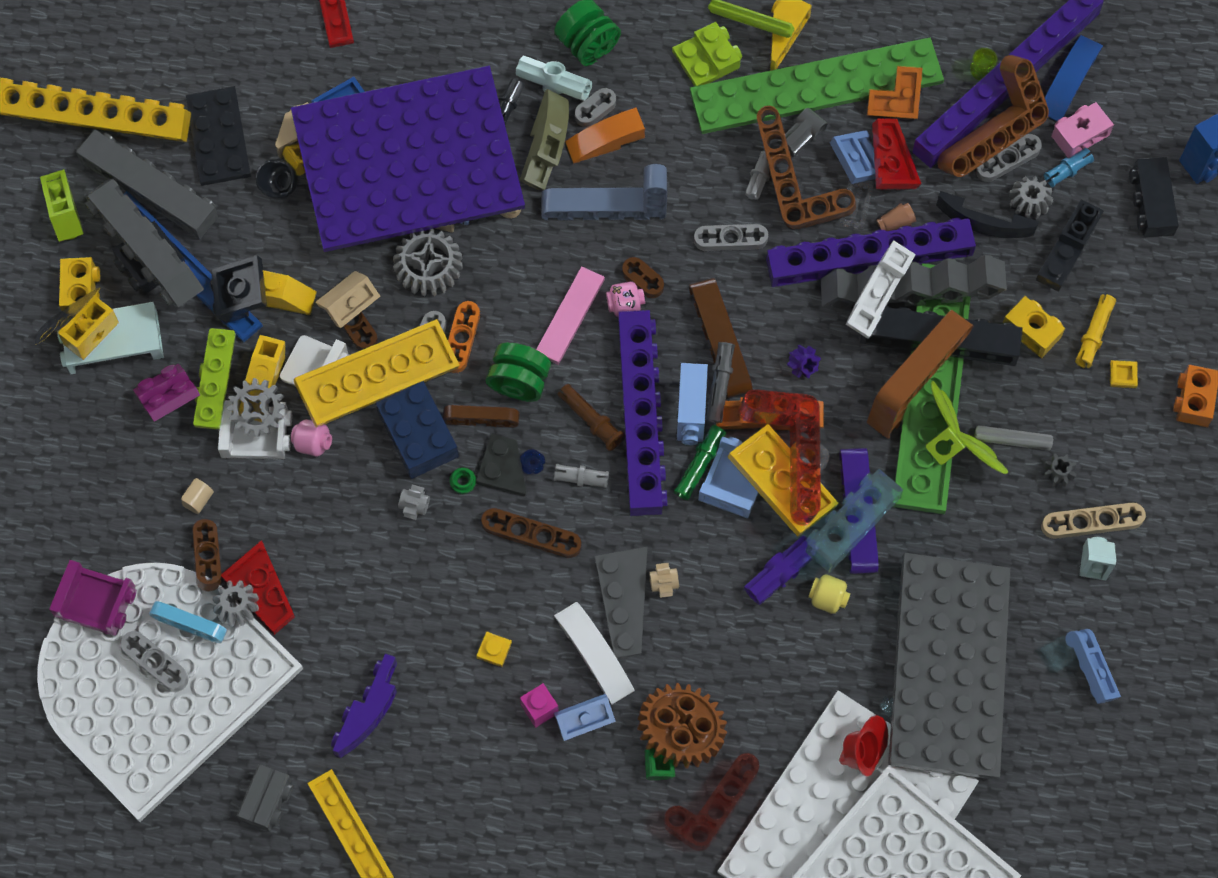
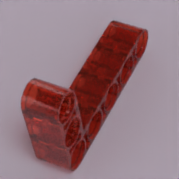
M750 390L745 394L738 407V414L744 421L790 426V515L797 525H809L821 507L819 402L813 396L806 394ZM748 403L754 404L757 409L751 408ZM774 406H779L783 411H778ZM800 408L806 409L809 414L803 413ZM800 432L807 434L809 438H804ZM800 457L807 458L810 463L802 461ZM801 481L806 482L810 488L804 487ZM801 506L808 508L810 513L804 512Z

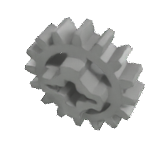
M253 378L252 385L245 380L242 381L244 388L235 387L236 397H228V399L233 401V405L228 406L227 410L234 412L229 417V420L238 421L235 426L238 430L245 427L244 434L249 435L252 430H254V434L257 437L260 436L261 430L266 434H270L269 427L272 425L278 428L277 418L284 419L285 417L279 413L281 409L286 408V405L279 403L284 398L283 394H275L278 389L275 385L268 388L269 381L264 380L261 385H259V381L256 378ZM253 390L264 391L263 393L261 392L258 396H251L248 393ZM249 400L258 404L261 402L259 407L265 415L255 411L252 412L254 408ZM241 401L244 403V411L242 414H240L239 410ZM273 401L274 405L272 414L269 412V403ZM254 419H262L265 422L260 425L249 424Z

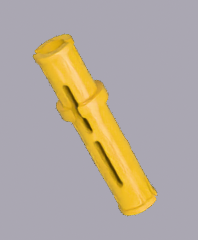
M1104 294L1100 296L1088 331L1081 339L1082 346L1075 362L1083 368H1090L1092 366L1097 349L1101 348L1102 335L1116 303V299L1108 294H1106V298Z

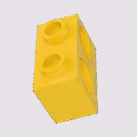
M92 257L60 259L59 307L61 311L74 303L79 296H85L95 290L96 282H100V268L95 266ZM79 273H86L83 277L76 278ZM98 291L95 294V296L100 299V294Z

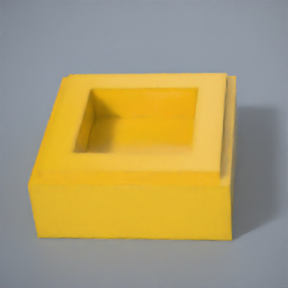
M1111 360L1110 387L1137 388V362Z

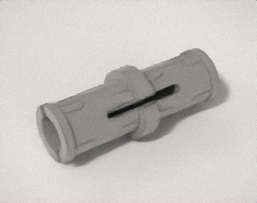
M556 464L554 481L577 483V486L583 487L584 484L607 488L609 471L586 469V466L580 465V468Z

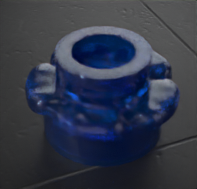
M530 449L525 451L520 457L524 473L538 474L543 470L545 457L539 451Z

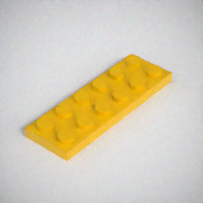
M438 319L295 377L293 381L315 428L372 405L419 382H427L459 368L460 365Z

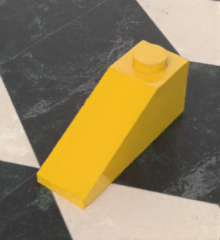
M802 0L775 1L771 9L773 17L792 23L794 32L789 38L772 33L770 71L776 70L810 18L812 5Z

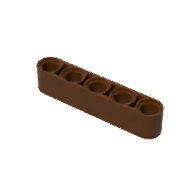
M715 278L689 284L690 295H693L695 299L694 307L696 313L703 322L701 327L705 339L709 340L711 345L709 350L713 362H716L718 342L735 345L731 365L733 373L729 377L726 398L752 392L751 379Z

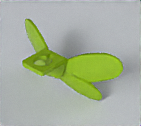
M931 381L933 396L949 427L926 444L927 450L940 465H943L966 447L991 468L1000 473L1007 474L1008 470L996 459V454L988 445L968 434L960 432L956 413L949 397L943 390L939 389L934 381ZM951 439L954 442L951 445V451L946 455L939 454L936 450L937 442Z

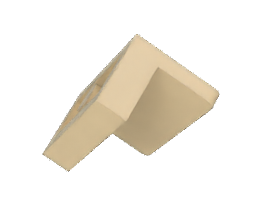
M354 271L317 300L316 303L320 308L327 311L337 327L342 328L377 300L380 295L367 276Z

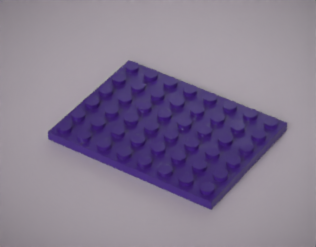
M490 66L291 107L324 252L525 209V202Z

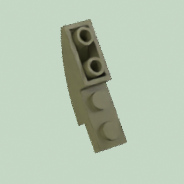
M549 89L545 90L530 134L534 139L519 180L541 191L546 189L552 168L559 164L569 118L568 99Z

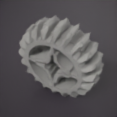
M430 229L429 234L420 231L418 236L411 233V240L403 238V246H397V254L393 256L395 263L393 268L394 272L398 273L396 275L399 282L403 281L405 289L411 287L413 294H416L421 289V294L425 297L427 290H431L432 295L435 296L437 288H440L445 293V284L453 287V279H459V270H462L463 265L461 262L462 253L458 252L459 246L457 243H453L451 236L444 238L442 230L435 235L434 230ZM421 248H424V249H423L422 251H420V252H415V251H417V250H419V249H421ZM434 248L443 251L448 258L443 257V255L436 254L434 252ZM429 254H430L431 260L429 261V264H427V269H426V268H425V264H426L427 260L429 259ZM407 266H413V269L420 270L422 276L414 274ZM441 271L439 274L432 276L435 272Z

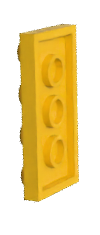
M769 424L728 455V459L797 537L839 504Z

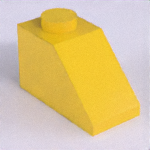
M263 270L266 307L306 315L311 314L317 291L288 275Z

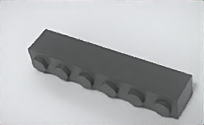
M94 130L76 151L82 164L107 180L114 179L122 190L128 191L133 197L199 240L218 218L216 205L206 197L200 198L190 186L186 184L180 185L171 174L166 171L160 172L151 161L145 158L143 160L140 159L131 148L118 145L116 140L107 133L101 134Z

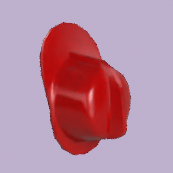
M878 715L872 716L866 721L861 730L846 735L839 758L840 764L859 770L864 776L872 775L888 745V727L883 717Z

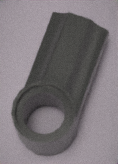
M810 108L804 109L797 117L794 126L785 133L792 157H795L811 140L815 141V137L821 131L824 132L828 126V122ZM779 139L778 145L781 146L782 141Z

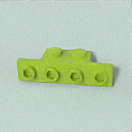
M214 328L209 330L204 363H201L199 369L201 381L200 387H197L200 396L195 398L197 403L193 422L195 427L220 429L236 337L234 330Z

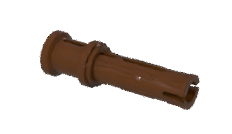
M566 384L560 389L558 397L590 427V433L593 436H598L606 444L605 447L608 451L614 450L621 444L625 438V433L618 431L610 423L608 416H601L570 384Z

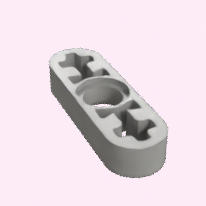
M1026 134L977 167V177L981 181L991 182L1038 156L1042 146L1041 140L1036 135ZM1026 142L1029 145L1034 144L1033 151L1030 148H1027L1024 151H1022V155L1020 154L1019 151L1024 149ZM1011 154L1015 157V162L1011 164L1005 163L1001 156ZM997 161L998 165L993 167L991 174L988 171L983 172L984 165L990 168Z
M760 224L701 226L694 234V244L702 251L761 249L768 241V231ZM742 232H746V242H742ZM754 232H758L759 236H763L760 237V241H755L754 237H752ZM717 233H720V238H719L720 243H716V242H717V238H716V234H717ZM727 233H734L738 236V240L735 243H728L724 240V236ZM703 234H708L710 239L708 243H703V239L699 238H702Z
M131 631L123 636L121 647L124 653L164 687L172 692H178L187 686L189 678L185 669L143 634ZM131 640L134 642L139 640V645L145 650L143 655L136 648L130 650L129 642ZM152 655H160L162 657V663L157 668H150L147 665V661ZM168 668L174 675L180 673V682L173 681L170 684L171 679L164 671Z

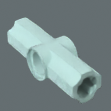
M523 55L516 67L517 76L542 85L544 92L546 89H549L557 94L564 93L585 101L592 89V81L565 71V66L560 62L551 61L545 64Z

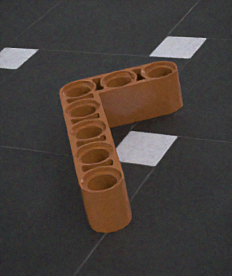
M1008 55L1002 59L1000 72L1012 106L944 150L937 162L941 171L956 177H963L1047 120L1049 109L1031 61L1014 55Z
M773 106L762 107L757 113V122L781 214L786 226L791 229H801L851 215L856 209V200L853 193L847 189H839L802 200L780 114ZM767 115H774L776 117L774 123L770 125L764 124L763 118ZM780 139L782 144L779 148L772 149L769 147L770 141ZM779 163H787L789 166L784 173L776 172L775 168ZM786 187H793L795 192L791 197H783L781 195L782 190ZM847 197L851 200V204L847 208H840L837 206L838 200ZM817 204L826 206L825 212L821 215H816L812 212ZM792 211H799L801 213V218L796 222L788 220V215Z
M950 310L878 392L867 424L889 439L891 431L900 426L910 401L971 332L973 324L955 311Z

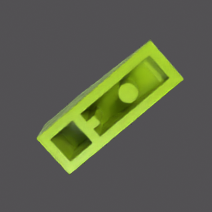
M65 170L41 176L40 180L49 217L58 241L71 240L79 235H83L81 221Z

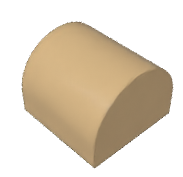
M196 478L182 496V506L199 514L214 491L207 484Z

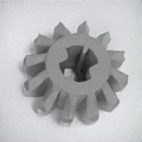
M1025 176L1021 182L1016 181L1009 193L1011 199L1010 208H1016L1015 213L1017 215L1025 212L1026 218H1029L1030 214H1032L1037 220L1041 213L1045 215L1053 202V197H1051L1052 188L1046 187V180L1039 183L1036 176L1033 177L1032 181Z
M239 580L236 586H233L232 582L228 581V588L225 590L223 587H218L220 595L213 596L212 600L216 603L213 611L215 614H219L218 619L220 622L227 620L230 627H233L236 621L239 622L240 626H244L245 622L243 619L253 620L254 616L251 612L259 610L258 604L255 603L259 600L257 593H252L254 589L251 585L244 587L243 581ZM235 600H240V605L236 603L237 607L231 606L232 602L235 604Z

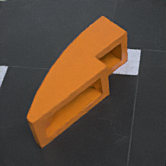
M636 107L584 129L566 140L565 143L574 164L619 150L621 145L645 138V128Z

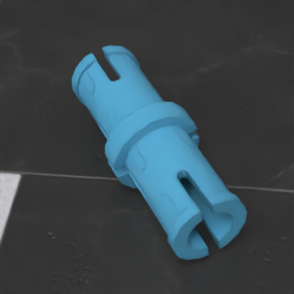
M1083 148L1071 158H1064L1060 165L1045 172L1043 175L1044 179L1047 181L1051 177L1056 176L1048 182L1051 187H1054L1068 176H1075L1079 169L1092 163L1094 157L1091 154L1083 159L1090 152L1089 149Z

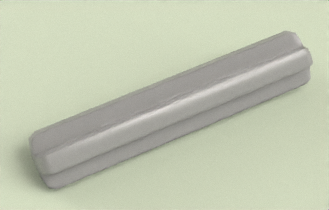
M979 425L976 426L974 438L988 443L1041 450H1051L1053 446V436L1047 434Z

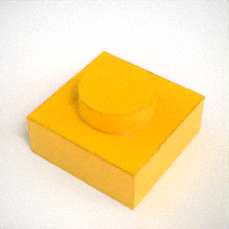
M486 632L477 653V659L503 667L512 640Z

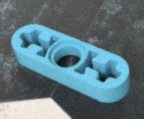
M159 601L154 602L149 613L152 618L215 643H222L227 632L225 627Z

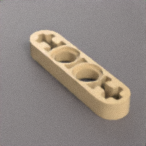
M1137 503L1054 512L1045 516L1041 529L1047 537L1053 539L1135 529L1144 522L1146 512ZM1130 510H1133L1134 514H1139L1136 522L1131 517H1126L1122 519V524H1119V514L1117 511H1120V516L1128 515ZM1103 513L1111 515L1113 524L1109 526L1103 525L1099 520V516ZM1075 517H1083L1087 521V527L1084 529L1076 528L1073 524V519ZM1065 518H1068L1069 530H1066L1067 525L1059 526L1057 531L1047 526L1051 520H1054L1056 524H1064Z

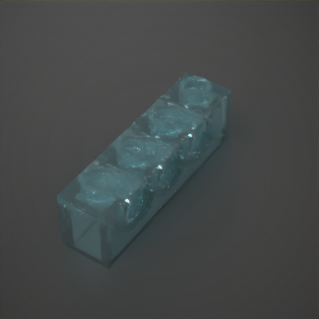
M880 469L873 475L868 473L859 484L861 488L856 493L851 491L842 501L844 506L838 512L833 510L824 520L826 525L820 531L815 529L806 539L808 542L806 553L829 573L901 498L903 489ZM871 496L877 503L868 504L863 498ZM854 515L859 519V522L850 523L847 521L846 516ZM837 534L841 537V541L833 542L828 538V535Z

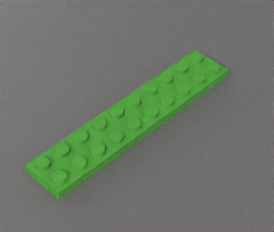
M930 37L690 87V94L701 134L758 123L757 113L764 106L775 107L782 118L800 114L806 108L815 111L869 99V89L894 91L897 66L923 68L921 88L943 84L944 78ZM767 115L763 118V121L776 119L774 115Z
M922 263V266L928 268H932L935 266L931 264ZM971 296L963 297V302L943 304L941 299L926 300V305L916 306V312L932 311L938 315L946 316L950 310H953L964 319H968ZM949 357L907 406L902 420L892 507L945 515L952 458L943 465H940L927 450L926 444L949 426L935 401L931 389V381H934L939 389L947 394L957 417L964 360L962 358ZM951 439L937 442V452L942 455L948 454L954 442Z

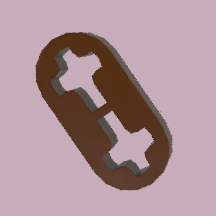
M631 257L625 260L622 266L623 277L628 282H634L638 289H643L644 296L657 298L663 293L664 281L658 273L639 258ZM629 266L633 268L638 266V272L642 276H639L636 272L630 274ZM645 279L652 284L657 282V290L654 288L648 290V283Z

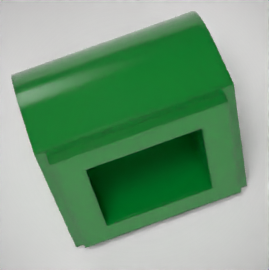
M654 748L644 751L647 780H669L675 777L673 760L669 759L664 764V756L662 754L658 757H653L656 751Z

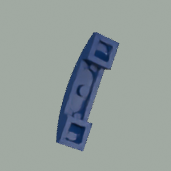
M1080 35L1045 96L1049 109L1048 118L1057 122L1064 117L1103 45Z

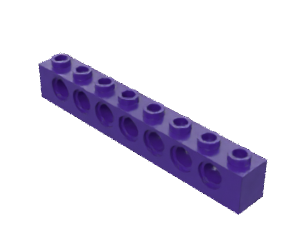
M953 218L944 223L928 222L922 226L912 228L911 226H902L897 230H877L867 235L852 234L847 238H826L816 243L801 242L796 246L790 247L776 246L771 250H767L766 257L772 287L821 280L822 277L831 273L834 269H844L852 274H860L867 270L868 267L878 265L893 241L916 254L912 262L919 264L942 261L948 258L956 259L973 256L976 244L970 220ZM941 237H947V238H949L951 241H950V242H944V241H942L940 238H941ZM915 241H922L926 245L919 246L915 243ZM865 249H872L876 253L869 254L865 252ZM848 253L850 257L844 258L841 257L839 254ZM823 257L825 261L818 262L814 258ZM789 261H798L800 265L793 266Z
M650 310L619 312L630 516L661 515L663 506H667V490H661V481H666L665 465H660L659 456H664L663 440L658 441V432H662V416H657L656 407H661L660 391L655 392V383H659V368L653 367V359H658L657 343H652L651 336L656 335L655 319H650ZM635 337H641L644 339V341L641 343H636L632 341V339ZM636 361H643L646 363V365L643 367H637L633 363ZM637 385H645L648 389L638 391L635 387ZM639 409H646L649 411V414L641 416L636 412ZM642 433H646L650 435L651 438L644 441L640 440L638 436ZM643 458H649L652 460V463L650 465H642L639 461ZM644 483H651L654 486V488L651 490H644L641 488V485Z

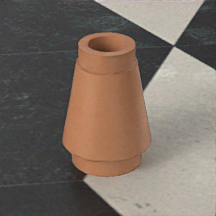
M900 203L880 219H877L876 222L881 230L892 231L902 226H912L911 224L916 222V217L909 203L904 205Z

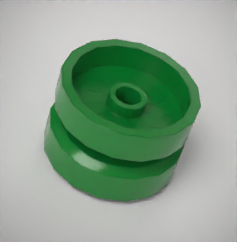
M509 342L500 343L496 347L493 356L494 364L489 368L486 384L495 392L507 397L526 402L539 400L544 389V382L542 380L548 377L551 368L549 358L529 346Z

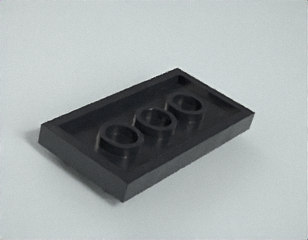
M235 86L186 95L188 111L191 112L190 125L201 186L251 177Z

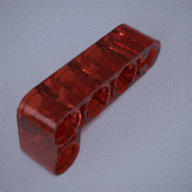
M750 753L739 755L699 814L696 816L682 806H672L665 813V829L672 836L696 851H704L709 848L756 779L759 771L758 759ZM750 764L751 771L747 770L741 781L738 777L741 774L742 766ZM731 785L736 787L739 793L736 796L730 797L724 793L723 789ZM712 808H718L722 811L723 816L720 819H712L708 815V811ZM674 815H679L685 822L683 825L675 827L669 822V819ZM696 831H703L707 834L708 839L704 842H697L693 839L692 835Z

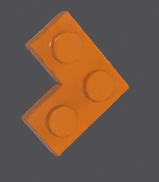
M897 66L894 91L869 89L867 115L918 119L923 68Z

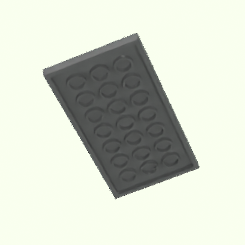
M911 553L903 554L888 765L993 780L1000 778L1010 568Z

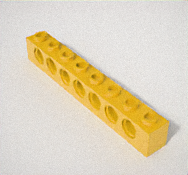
M0 78V115L187 142L191 112L184 109L183 104L170 102L168 107L159 105L160 101L145 99L144 103L135 102V98L120 95V99H113L111 94L96 92L95 96L86 95V91L82 89L71 88V92L62 91L60 86L47 85L45 89L38 88V84L23 81L22 85L13 84L14 80ZM18 92L20 95L19 101L12 104L11 97L14 93ZM43 96L44 103L41 107L37 108L35 105L36 99ZM67 99L69 103L68 108L65 111H60V103ZM88 103H92V112L85 115L84 107ZM116 106L118 110L117 115L110 119L108 112L112 107ZM137 110H141L142 118L138 122H134L133 114ZM161 114H166L167 120L165 124L158 126L157 118Z

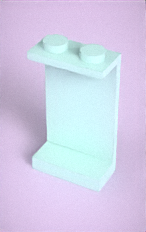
M154 302L113 309L119 321L117 326L84 360L64 346V351L60 352L62 366L67 367L70 374H76L75 366L146 353H151L153 360L164 358L158 313ZM69 316L61 326L67 323L72 316ZM58 334V339H59V342H60V344H61V343H63V342H62V340H61V338H60V336H59V334Z

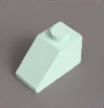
M1102 537L1087 538L1083 545L1079 576L1106 581L1116 565L1115 543L1107 542V539Z

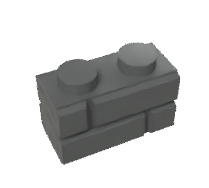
M258 764L236 815L239 821L268 832L271 831L273 826L277 827L283 811L280 810L284 800L288 801L293 792L294 785L291 784L290 776Z

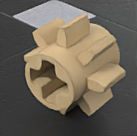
M669 563L656 564V571L649 572L652 592L659 591L660 598L673 596V589L679 588L677 569H670Z

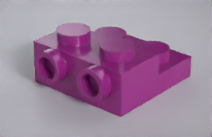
M179 363L165 367L161 370V374L154 378L142 380L137 385L138 387L133 389L141 405L154 422L200 396L196 386L191 382Z

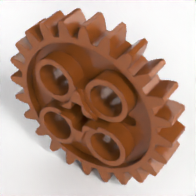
M679 683L676 684L674 690L666 684L663 691L657 688L654 695L649 694L646 702L642 704L637 718L640 721L637 730L643 731L640 740H649L646 749L654 748L656 750L653 757H658L662 754L664 756V764L671 759L673 760L674 767H677L679 762H683L684 767L688 769L691 761L696 767H699L702 760L708 763L711 756L716 757L719 749L724 744V738L727 734L724 728L727 721L720 720L724 711L715 710L719 704L718 702H708L710 694L704 697L700 696L701 688H698L694 693L691 691L690 684L686 686L685 690L681 689ZM681 707H686L689 711L683 710ZM659 719H663L667 723L661 722Z

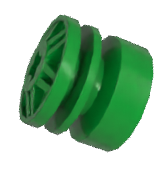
M581 0L571 6L561 16L555 26L554 35L564 46L571 48V53L582 65L590 66L614 48L621 36V29L608 16H604V11L593 0Z

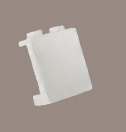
M225 400L218 443V451L221 458L285 459V451H290L291 446L290 435H286L287 426H292V411L288 410L287 405L285 409H281L279 412L285 416L284 419L277 418L276 420L279 427L276 428L271 425L269 427L270 434H266L261 430L260 436L257 437L254 434V430L247 435L244 434L245 427L239 430L235 428L238 421H230L229 417L234 412L227 410L228 406L233 405V401ZM269 407V412L271 414L273 413L274 407ZM253 420V422H250L249 424L260 425L265 422L263 420L262 422Z

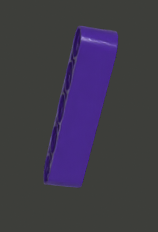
M867 448L840 449L839 460H842V469H840L841 482L844 485L843 504L844 510L847 511V519H845L846 535H849V544L847 546L848 557L851 560L850 574L878 573V551Z

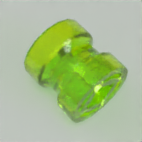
M980 48L974 53L970 65V73L975 79H983L996 67L998 61L996 53L989 48Z

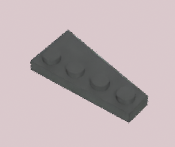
M647 547L595 556L613 653L617 660L640 656L642 652Z

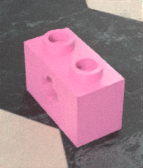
M1097 102L1090 106L1084 105L1080 107L1069 118L1063 117L1058 120L1054 125L1051 137L1065 155L1071 158L1083 148H1089L1108 137L1114 124Z

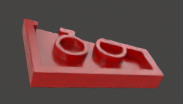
M877 119L872 124L876 189L918 188L921 185V181L898 119Z
M262 540L221 574L222 579L226 583L231 581L233 586H236L237 582L241 580L244 583V587L247 585L253 587L252 593H257L259 600L255 602L258 604L259 610L254 613L274 635L295 618Z

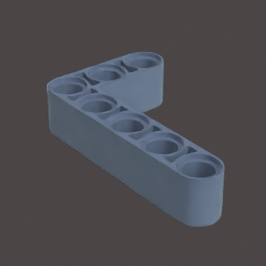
M651 164L644 167L643 188L546 189L541 193V217L544 220H548V218H558V220H573V218H583V220H599V218L624 220V217H634V220H650V217L664 219L667 210V168L660 164Z

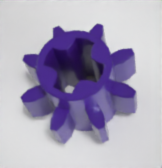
M798 345V349L789 352L790 356L787 366L793 369L792 374L798 378L802 374L806 378H810L811 374L819 370L818 361L821 358L815 355L816 350L810 346L804 348Z

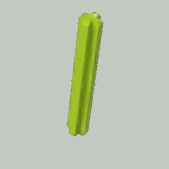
M711 0L708 5L711 13L786 38L791 37L794 32L792 23L722 0Z

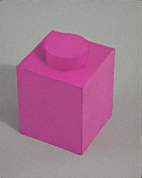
M544 683L520 697L521 706L535 728L554 717V713L558 712V705Z

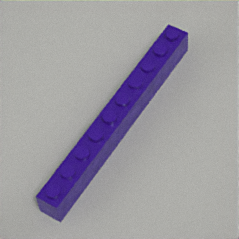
M1104 0L1067 1L1009 55L1028 59L1033 64L1035 72H1037L1099 15ZM1000 63L915 139L912 153L930 169L938 162V158L944 150L966 137L1009 97L1000 72Z

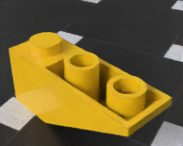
M260 335L251 357L245 381L252 385L253 378H256L259 381V385L264 380L269 381L268 388L276 385L285 360V341ZM253 390L248 393L251 396H258L261 392L263 393L264 391ZM249 400L254 408L252 412L255 411L264 415L259 407L261 402L258 404ZM242 401L239 406L240 414L244 411V403ZM254 419L255 421L262 422V419Z

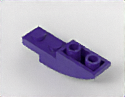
M385 654L382 661H377L373 671V676L376 677L372 686L368 685L363 694L362 700L365 703L354 700L351 707H346L342 716L344 725L341 732L337 731L331 743L336 757L341 758L361 744L374 731L390 708L397 694L396 687L389 684L397 666L394 656Z

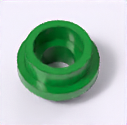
M458 468L450 476V486L459 494L469 493L476 486V476L468 468ZM465 477L468 479V482L465 485H460L458 480Z

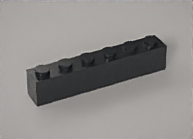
M885 307L871 336L866 338L861 335L860 344L915 351L945 316L938 315L932 311L921 313L904 307L897 309ZM966 319L973 324V328L950 357L1016 366L1020 356L1023 327H1017L1012 323H990L985 319Z

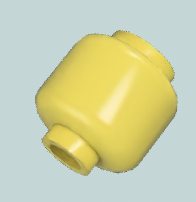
M825 574L820 579L815 578L808 598L812 599L814 607L835 614L840 607L845 609L851 593L846 592L847 584L845 581Z

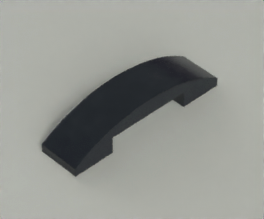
M943 191L939 193L936 206L951 219H969L972 231L999 238H1025L1034 236L1039 221L1014 214L1012 222H1008L962 207L965 198Z

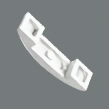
M895 241L891 243L859 296L847 320V326L866 338L871 336L881 318L882 311L916 254Z
M578 602L554 615L593 673L598 685L608 697L611 705L635 691L609 645Z

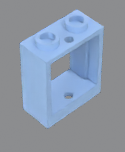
M681 363L677 440L682 441L685 445H696L698 442H703L708 364Z

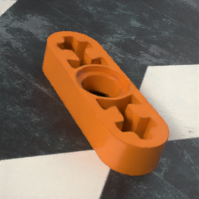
M471 301L462 302L457 307L448 342L451 347L460 349L459 359L462 361L458 362L459 368L450 371L452 373H459L466 368L480 320L479 307ZM472 309V314L474 315H470L467 326L464 324L465 317L462 312ZM459 332H466L469 335V339L465 343H458L454 338Z

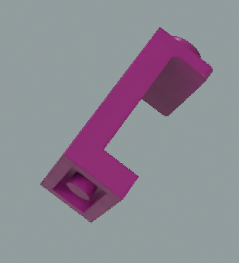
M69 560L49 610L55 618L116 636L118 629H122L126 622V609L128 604L134 602L137 590L133 581L129 578L121 580L85 569L79 562Z

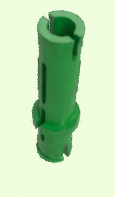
M716 425L710 427L702 444H698L695 457L674 490V494H678L677 496L687 501L690 499L711 459L714 460L717 455L716 451L720 440L726 435L722 428Z

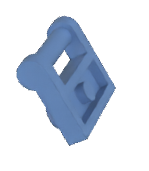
M868 131L834 136L830 141L851 184L876 179L874 148L870 142L871 137Z

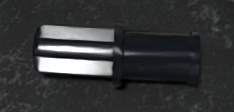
M516 78L511 79L504 95L498 99L505 125L512 110L517 108L516 102L524 88L523 82Z

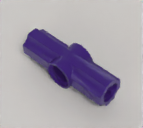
M803 535L783 553L779 552L773 556L764 566V570L744 586V590L755 603L761 605L780 587H786L785 583L791 578L795 579L799 571L819 554V550L809 538Z

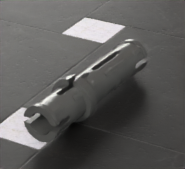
M718 342L716 362L712 366L714 374L706 421L722 423L728 381L730 374L733 373L731 365L735 348L734 344Z

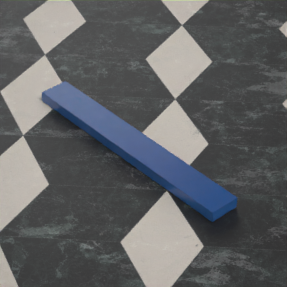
M126 191L124 196L127 194L138 207L143 217L146 216L150 222L155 221L182 254L185 263L204 288L196 296L213 312L214 293L210 285L212 274ZM250 311L248 317L229 323L223 322L230 330L235 331L236 336L243 343L263 327L262 323Z

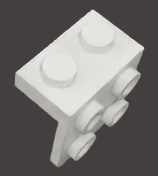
M301 336L280 373L281 380L295 386L293 381L295 377L349 356L346 343L336 339L333 346H329L308 336Z

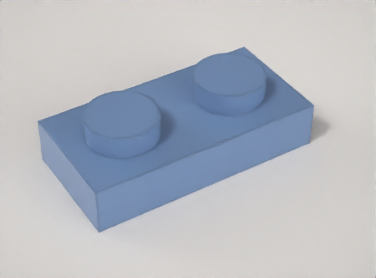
M606 694L554 713L564 741L616 722Z

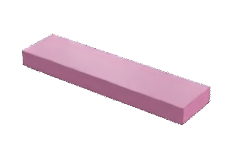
M584 267L580 268L536 349L546 355L551 362L559 365L605 280L604 276Z

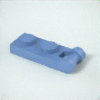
M1090 629L1067 633L1066 643L1069 647L1074 648L1079 660V666L1086 676L1090 692L1097 704L1121 697L1094 633Z

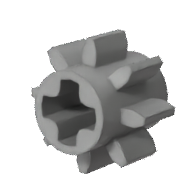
M412 484L411 489H403L398 508L403 509L404 517L416 520L418 514H426L430 496L425 495L424 487Z

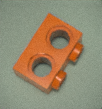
M1188 365L1186 371L1180 373L1177 388L1181 389V395L1175 399L1173 412H1178L1176 421L1208 427L1214 415L1218 389V370ZM1192 381L1200 382L1203 387L1195 386ZM1188 405H1195L1199 411L1191 410Z

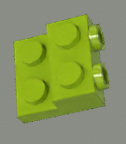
M717 22L695 31L693 38L672 47V52L694 86L709 84L740 68L741 51L737 45L731 46L728 41L730 36L724 26L719 27Z

